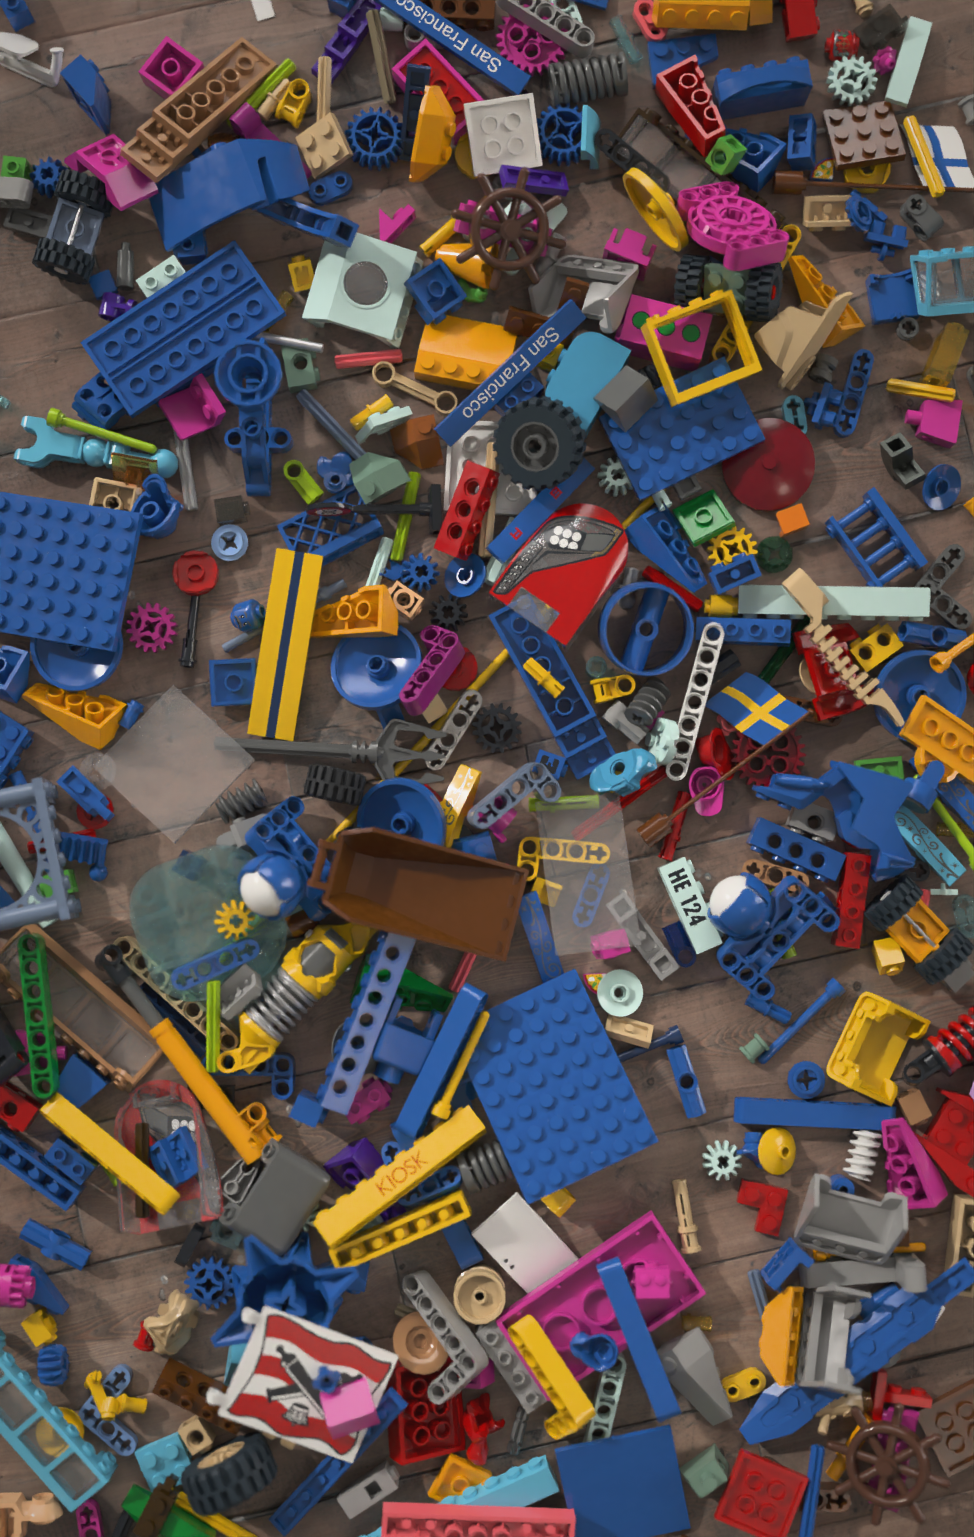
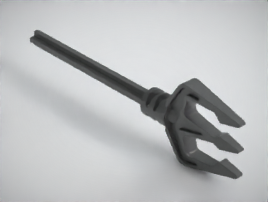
M392 719L377 740L371 742L370 746L367 745L366 741L359 745L358 740H353L351 744L229 737H215L214 746L215 751L349 758L352 763H357L358 759H361L363 764L369 759L370 764H375L378 773L384 781L397 778L394 764L398 761L420 758L426 761L446 758L445 755L430 750L422 753L398 747L395 741L400 730L423 732L428 739L446 737L447 734L404 720ZM427 772L421 779L411 780L426 784L443 781L445 778Z

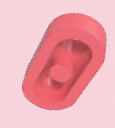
M638 0L634 5L633 17L647 41L665 40L668 28H658L652 21L653 1ZM645 11L648 15L643 16L640 12ZM656 30L659 34L654 35L652 31Z

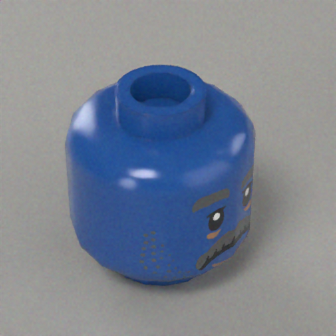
M254 599L238 603L231 612V622L235 628L242 632L261 628L264 625L266 609Z

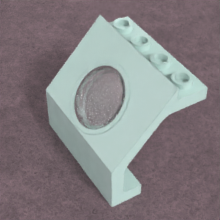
M356 233L351 248L337 247L324 240L302 318L316 327L323 328L324 323L336 324L374 336L391 348H399L413 297L404 283L422 270L424 261L416 256V251L360 233Z

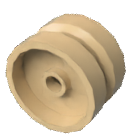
M474 1264L463 1270L457 1277L454 1285V1305L458 1314L468 1322L486 1324L495 1320L503 1311L506 1302L504 1280L494 1267L486 1264Z

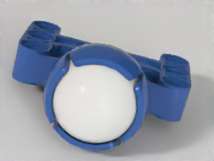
M295 796L287 798L246 832L245 842L258 856L243 866L238 875L237 883L240 884L239 892L244 903L250 910L262 918L268 917L270 921L280 920L291 914L299 904L311 920L321 921L333 910L322 902L324 890L306 885L308 878L311 879L318 848L295 821L305 809L302 800ZM327 858L320 878V882L324 883L327 881L331 866Z
M742 872L740 876H731L723 879L712 891L710 907L707 912V916L713 926L723 934L730 936L716 951V957L721 967L755 997L764 1001L769 1000L775 994V987L765 973L813 923L825 932H833L840 925V918L832 907L800 879L791 875L783 878L771 892V895L767 886L751 873ZM798 885L795 892L788 893L789 887ZM809 900H815L813 906L805 907ZM832 915L828 922H822L824 916ZM782 934L781 940L773 942L774 936ZM727 954H733V958L731 960H723V958ZM750 969L749 974L740 975L742 970ZM767 983L765 989H757L760 984Z

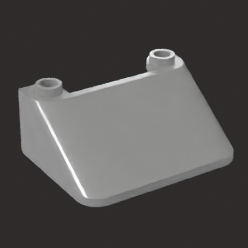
M579 255L563 256L539 277L540 282L538 284H531L529 286L532 311L552 317L557 311L566 279L571 277L590 283L582 308L583 314L587 318L601 320L599 325L604 333H613L621 324L639 273V267L636 263Z
M815 1173L810 1181L794 1233V1242L802 1247L873 1265L883 1264L908 1231V1199L894 1192H888L884 1195L883 1200L878 1202L832 1190L830 1178L827 1175Z

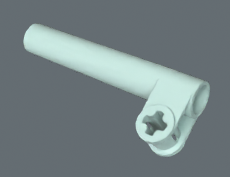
M0 822V862L21 896H23L32 885L34 877ZM38 885V886H37V892H38L41 896L45 897V895H42V893H41V891H40V887H39V885ZM30 896L28 899V904H31L34 901L35 904H39L40 902L37 901L34 898V896ZM59 919L40 922L39 925L44 929Z

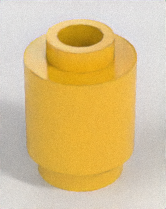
M710 594L709 599L704 600V613H708V617L732 618V616H737L738 597Z

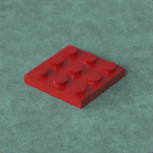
M740 1448L714 1518L756 1537H786L809 1478L802 1473Z

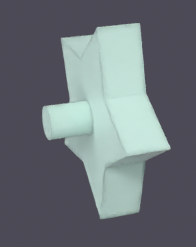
M941 883V889H931V895H958V889H945V883Z

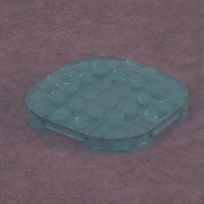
M227 844L211 845L154 866L144 873L134 886L129 900L130 922L151 978L167 995L169 994L182 1001L189 1002L207 1000V982L214 979L220 980L222 983L239 967L237 966L183 991L176 989L171 982V974L176 968L236 942L233 938V933L229 939L224 938L225 932L218 933L217 929L221 925H216L214 920L221 918L216 914V910L225 911L222 907L223 903H226L230 908L231 900H235L237 906L241 901L244 902L239 892L240 884L237 883V879L243 866L255 858L248 851ZM252 911L249 915L255 916V920L248 923L254 926L253 930L246 928L245 931L248 934L247 937L254 939L258 943L259 954L253 960L246 962V964L261 975L262 978L278 964L283 949L285 950L287 932L283 919L270 921L268 917L262 918ZM233 915V919L230 918L229 922L237 925L236 921L239 922L240 918ZM239 933V940L242 938H246L241 933ZM246 943L244 944L245 949L239 952L237 947L234 948L233 951L236 953L237 959H241L239 954L242 952L251 954V949L254 945L250 946ZM229 952L221 954L220 963L223 965L230 964L233 960L232 954ZM206 962L199 964L197 968L198 973L201 975H206L211 970L210 964ZM193 967L189 968L191 974L184 976L180 973L175 981L185 984L187 977L192 976L193 980L197 979L193 972Z

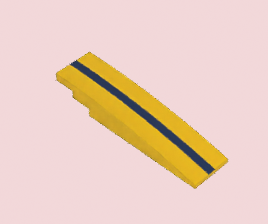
M276 548L247 734L294 741L323 556Z

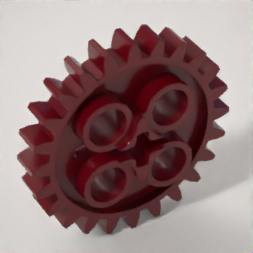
M793 728L782 736L785 740V746L782 749L776 747L775 742L768 747L770 752H787V757L773 755L767 759L766 755H757L755 758L761 762L760 769L758 771L753 770L749 761L739 769L742 772L739 779L747 777L746 785L755 782L754 785L756 786L763 784V786L768 787L773 774L799 775L801 772L797 769V766L805 765L799 759L805 757L806 754L800 752V749L804 748L805 744H798L802 735H794L797 728ZM736 732L735 735L739 740L731 741L736 746V749L729 750V752L736 754V757L731 759L730 762H737L739 764L750 755L747 753L748 750L756 751L760 747L753 746L749 737ZM776 759L784 763V769L781 772L774 769L773 764Z

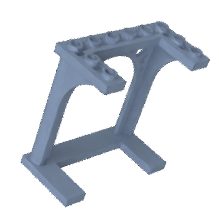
M42 777L32 779V783L0 789V808H3V811H0V816L7 817L21 825L33 840L37 852V871L33 883L19 900L0 909V931L59 918L60 920L79 918V912H82L80 899H76L75 895H68V889H71L69 876L64 875L63 866H66L64 852L59 851L58 843L61 842L59 828L55 829L53 819H57L54 805L56 804L55 799L59 798L56 785ZM20 804L17 813L11 814L9 808H16L15 805ZM29 806H34L36 808L34 819L30 822H24L22 819L24 810ZM40 820V823L38 824V829H41V831L39 833H35L33 831V825L38 823ZM42 847L46 849L45 854L40 853ZM44 869L50 871L47 874L52 878V881L43 878L42 872ZM41 883L49 885L53 890L52 896L48 898L41 896L37 892V886ZM30 896H34V898L40 903L35 904L34 901L33 903L28 904V899Z

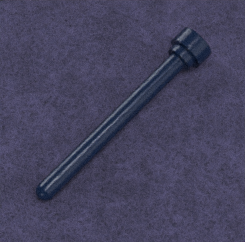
M678 1026L669 1027L665 1035L651 1040L648 1049L636 1046L617 1054L620 1062L622 1063L668 1043L670 1045L683 1043L684 1040Z

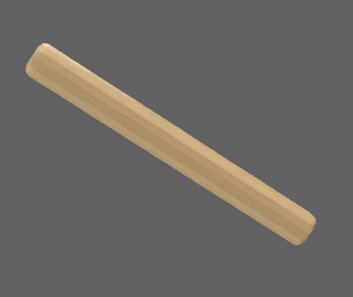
M495 442L487 444L485 467L499 473V464L495 461L498 453L493 451L492 444ZM497 488L492 494L490 507L485 512L482 520L478 555L481 557H491L492 555L486 547L493 541Z

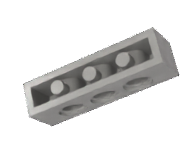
M495 1320L486 1324H477L475 1326V1335L527 1414L547 1402V1399Z

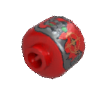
M834 30L830 38L825 40L824 52L828 53L829 59L833 62L836 60L841 62L843 56L850 60L852 55L855 54L856 57L858 54L859 37H856L852 30Z

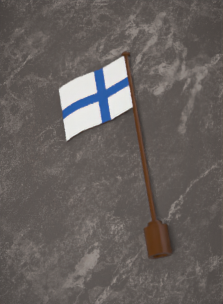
M899 124V128L907 141L912 165L921 186L807 181V176H803V171L774 170L772 180V194L801 195L807 186L930 190L904 125ZM919 125L945 192L974 193V178L968 167L963 143L957 130L950 126Z

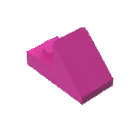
M409 204L404 209H398L393 216V220L379 208L380 240L392 244L416 219L415 210Z

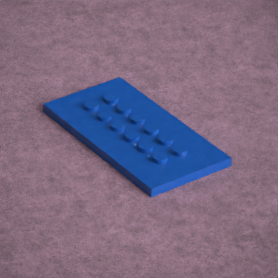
M234 240L80 343L133 419L215 364L224 349L235 342L241 341V338L251 340L287 315Z

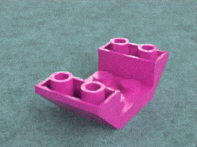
M112 134L64 158V163L79 173L90 170L105 183L107 200L120 211H123L157 194L158 188L153 180L120 155L121 148L126 144L115 134Z

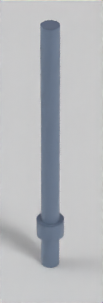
M341 579L328 587L325 585L318 589L316 603L322 600L325 602L332 598L331 595L346 588L345 581ZM264 625L261 628L244 632L222 644V648L226 653L262 634Z

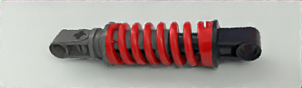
M974 1007L968 1009V1015H959L958 1022H949L948 1030L944 1028L939 1029L937 1037L929 1036L922 1040L926 1051L908 1063L902 1072L903 1081L907 1085L917 1086L939 1070L947 1077H951L957 1069L962 1068V1063L957 1058L959 1055H962L968 1062L973 1059L968 1049L972 1047L974 1050ZM911 1068L917 1069L920 1073V1078L918 1080H911L907 1076V1071Z

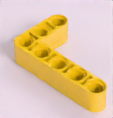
M528 1314L508 1329L512 1342L558 1410L544 1422L547 1433L553 1439L558 1440L578 1431L595 1417L594 1407L538 1322Z

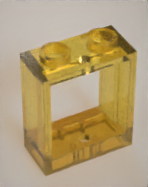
M948 322L935 338L918 383L946 387L950 383L970 330L964 329L963 325L955 322Z

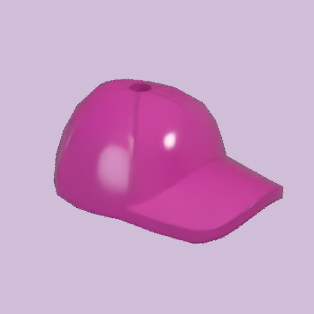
M702 766L692 772L689 779V790L692 798L721 777L715 767ZM724 781L694 803L695 810L699 815L713 816L720 812L723 803Z

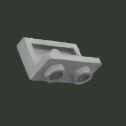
M246 963L240 965L221 983L222 1016L228 1021L234 1016L241 1014L245 1006L251 1000H256L263 990L261 975Z

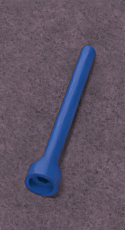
M832 978L826 984V991L769 1046L770 1050H765L758 1057L759 1063L765 1064L832 998L841 997L846 990Z

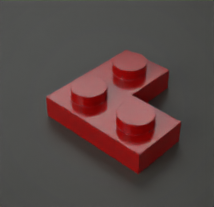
M741 1178L736 1202L759 1208L754 1230L779 1236L788 1189Z

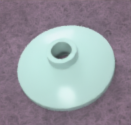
M617 969L608 972L600 980L597 988V997L599 1004L607 1013L623 1017L632 1014L640 1006L643 998V988L640 980L632 972ZM617 988L621 990L619 997H616L614 994Z

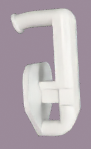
M0 32V65L49 87L58 85L63 60V48L55 47L50 49L52 62L51 68L48 70L22 58L38 50L39 44L36 41L20 34Z

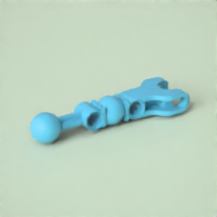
M24 416L21 426L28 433L37 435V441L31 448L17 449L13 458L21 465L34 468H43L55 460L81 464L86 462L93 467L105 465L107 468L126 471L127 466L132 465L150 468L153 474H158L163 478H170L178 469L176 455L167 449L157 450L152 455L132 452L131 447L111 441L106 443L99 438L87 440L85 437L57 432L52 427L47 426L44 418Z

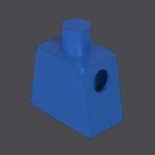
M75 1053L70 1057L59 1076L60 1087L57 1092L76 1108H80L104 1089L111 1080L107 1076L101 1075L92 1063L84 1060L78 1053Z

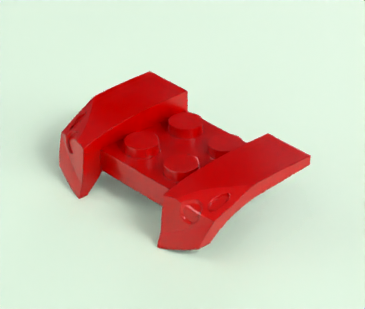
M849 623L830 624L832 630L824 637L826 640L833 636L837 639L830 648L831 650H834L836 647L842 648L843 652L837 657L839 660L843 656L849 657L851 661L845 665L847 669L853 665L847 643L860 638V636ZM803 630L792 633L798 655L804 654L816 692L817 698L812 699L819 722L847 715L868 705L863 704L860 699H856L853 696L855 692L846 687L848 683L838 677L840 673L835 672L831 668L833 664L827 662L824 659L826 657L825 654L817 650L818 645L813 644L809 640L812 637V632L806 634ZM874 688L867 693L868 697L874 692Z

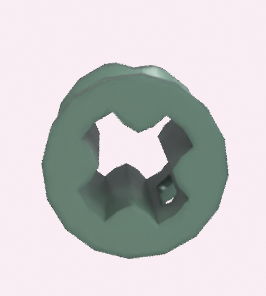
M757 1033L753 1035L754 1038L744 1047H739V1050L752 1064L755 1063L754 1059L763 1051L770 1050Z

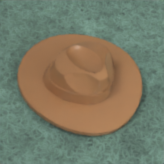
M418 1311L405 1315L395 1327L393 1334L394 1351L398 1355L401 1364L408 1370L417 1374H430L439 1370L444 1365L449 1354Z

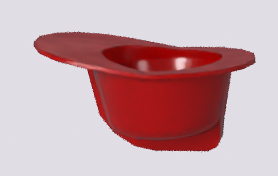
M714 728L711 734L696 739L695 745L700 761L704 765L715 767L721 777L735 767V763L730 762L734 756L729 752L730 748L720 728ZM733 773L725 780H731L734 777L735 773Z

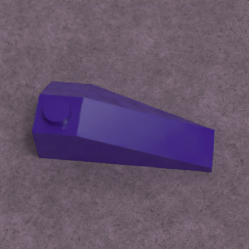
M365 1137L348 1144L323 1165V1168L340 1187L344 1188L347 1186L354 1192L358 1183L364 1179L370 1180L375 1176V1171L385 1164L379 1152ZM396 1201L379 1215L385 1222L407 1211Z

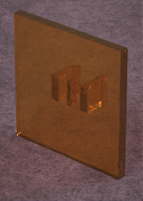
M111 452L114 481L124 482L125 485H137L144 492L145 490L142 487L144 480L149 475L158 474L157 460Z

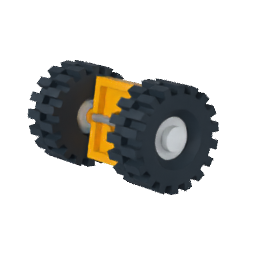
M905 874L895 879L893 883L891 882L881 893L873 898V901L865 908L864 916L878 931L885 930L915 961L914 969L929 985H934V983L937 984L940 980H944L947 975H951L956 968L958 969L961 963L967 960V956L971 955L974 945L958 928L948 929L921 900L923 891Z

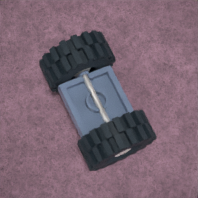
M66 169V171L62 170L54 192L58 202L47 236L44 239L40 238L32 263L35 267L40 268L41 271L47 272L51 276H56L58 279L86 285L89 283L96 262L92 254L103 220L111 216L114 205L106 198V188L103 181H99L96 177L88 176V174L83 172L79 173L76 170L72 172Z

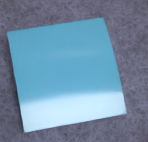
M583 105L581 160H590V169H599L600 150L595 145L594 138L596 133L601 130V122L598 114L591 107Z

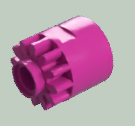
M0 1264V1307L24 1309V1306L27 1305V1299H32L36 1279L35 1276H30L32 1270L30 1266Z

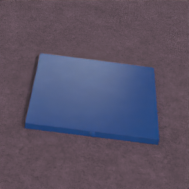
M670 1424L555 1448L567 1509H574L575 1513L574 1537H652L691 1528Z

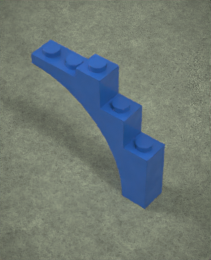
M292 199L281 200L270 207L254 210L281 225L291 226L309 236L319 237L337 247L351 248L360 226L338 214L324 212Z

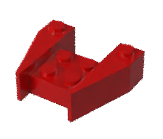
M937 1087L936 1091L946 1096L944 1102L923 1136L921 1137L914 1131L913 1133L930 1159L945 1177L956 1187L974 1197V1169L967 1165L974 1154V1100L968 1094Z

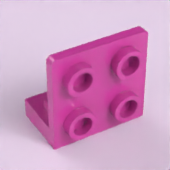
M202 373L193 378L189 388L165 397L158 402V405L181 441L220 425L226 413Z

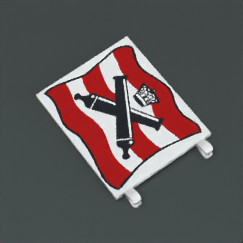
M264 1305L261 1314L245 1307L242 1312L243 1322L255 1324L256 1326L226 1395L215 1388H210L207 1393V1402L212 1405L221 1406L218 1411L220 1416L353 1463L367 1428L333 1440L327 1426L319 1394L322 1391L319 1388L315 1389L312 1381L317 1378L319 1374L318 1369L323 1365L327 1366L331 1371L340 1372L341 1378L337 1381L336 1387L366 1377L376 1409L397 1362L398 1355Z

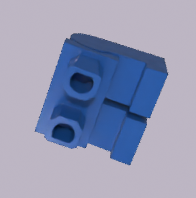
M99 372L78 390L74 397L75 402L72 403V408L78 412L77 416L83 421L86 420L91 425L110 430L119 421L120 417L125 414L129 415V413L110 385L108 386L104 383L105 378Z

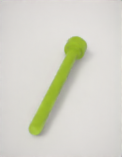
M51 408L48 412L47 426L53 428L66 426L151 454L157 451V447L154 444L68 418L59 409Z
M937 797L932 807L969 856V866L974 871V847Z

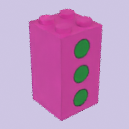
M631 294L621 321L623 324L621 323L617 328L614 341L632 350L630 356L653 361L641 327L647 323V318L659 314L660 317L668 314L667 310L676 307V305ZM699 312L654 330L667 365L692 372L698 369L713 315Z

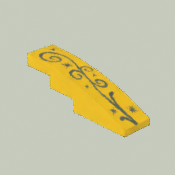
M461 764L441 803L447 827L443 846L451 848L453 840L458 839L460 836L464 818L473 806L482 774L481 771Z

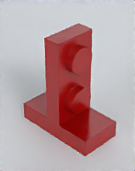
M880 1368L877 1371H872L867 1413L872 1420H882L884 1402L902 1403L903 1405L931 1409L932 1398L925 1389L920 1387L903 1389L902 1386L888 1383V1386H886L888 1374L886 1370Z

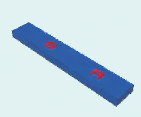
M585 458L578 465L576 472L563 483L554 488H545L486 547L502 565L595 470Z

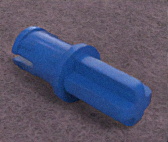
M751 992L744 1004L763 1013L764 1017L768 1015L783 1024H787L792 1015L790 1011L774 1004L773 1000H760Z

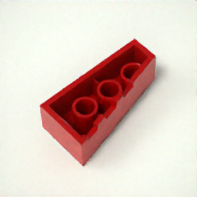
M779 0L780 4L784 5L785 8L781 11L786 43L813 39L820 30V19L815 14L817 0Z

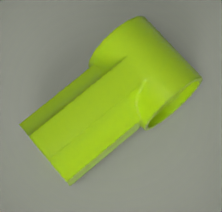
M290 460L284 465L283 470L287 480L308 505L315 503L321 498L324 492L306 471L301 462ZM293 467H299L301 472L299 476L291 477L289 476V470Z

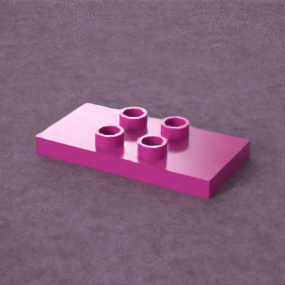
M652 1210L507 1307L495 1319L496 1324L547 1401L551 1399L512 1342L508 1329L524 1316L531 1315L538 1322L577 1382L595 1370L588 1367L571 1352L570 1341L577 1333L584 1332L589 1336L601 1333L609 1335L618 1346V1354L628 1348L597 1270V1264L619 1256L634 1296L635 1289L631 1283V1279L634 1277L632 1272L634 1265H644L645 1261H658L659 1265L668 1264L671 1270L670 1277L673 1280V1286L670 1288V1298L636 1299L649 1333L706 1295L704 1288Z

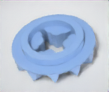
M233 524L219 527L211 539L213 552L220 559L228 562L238 560L241 556L245 555L249 546L244 530ZM235 537L234 543L238 548L229 547L226 549L227 544L222 538L231 540Z

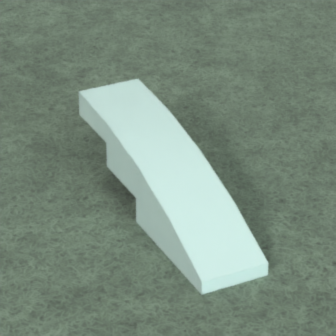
M910 16L884 101L907 107L932 26L931 22Z

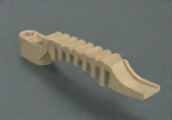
M798 568L781 585L810 617V624L803 629L806 634L812 632V637L809 640L813 644L818 645L817 650L825 654L826 657L824 659L827 662L833 664L831 668L835 672L840 673L838 677L848 683L846 687L855 692L853 696L856 699H860L863 704H873L881 707L897 727H901L905 722L893 701L882 688H878L869 697L867 695L870 690L880 683L879 680L872 678L864 686L860 687L859 684L869 675L866 672H861L853 678L852 675L859 669L858 666L855 664L846 669L845 665L851 660L848 656H843L840 660L837 656L843 652L842 648L836 647L834 650H831L830 647L837 639L833 636L826 640L824 636L832 630V627L821 624L822 607L829 600L801 568Z

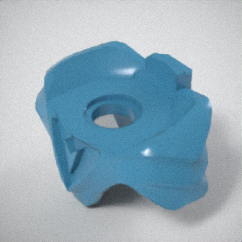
M634 748L626 752L617 753L592 771L589 779L590 788L595 793H598L599 796L606 792L614 791L622 797L639 790L642 776L647 772L657 769L655 756L642 748ZM615 769L624 770L620 775L615 774Z

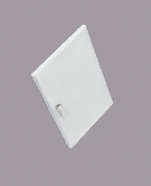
M517 1192L471 1233L527 1294L579 1259Z

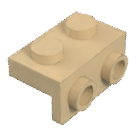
M851 195L804 196L803 225L809 227V231H823V227H832L834 231L846 230V226H851V223L847 219L845 202Z

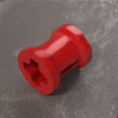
M142 1320L140 1323L141 1330L138 1338L134 1340L133 1346L142 1351L152 1352L154 1341L144 1328V1320Z

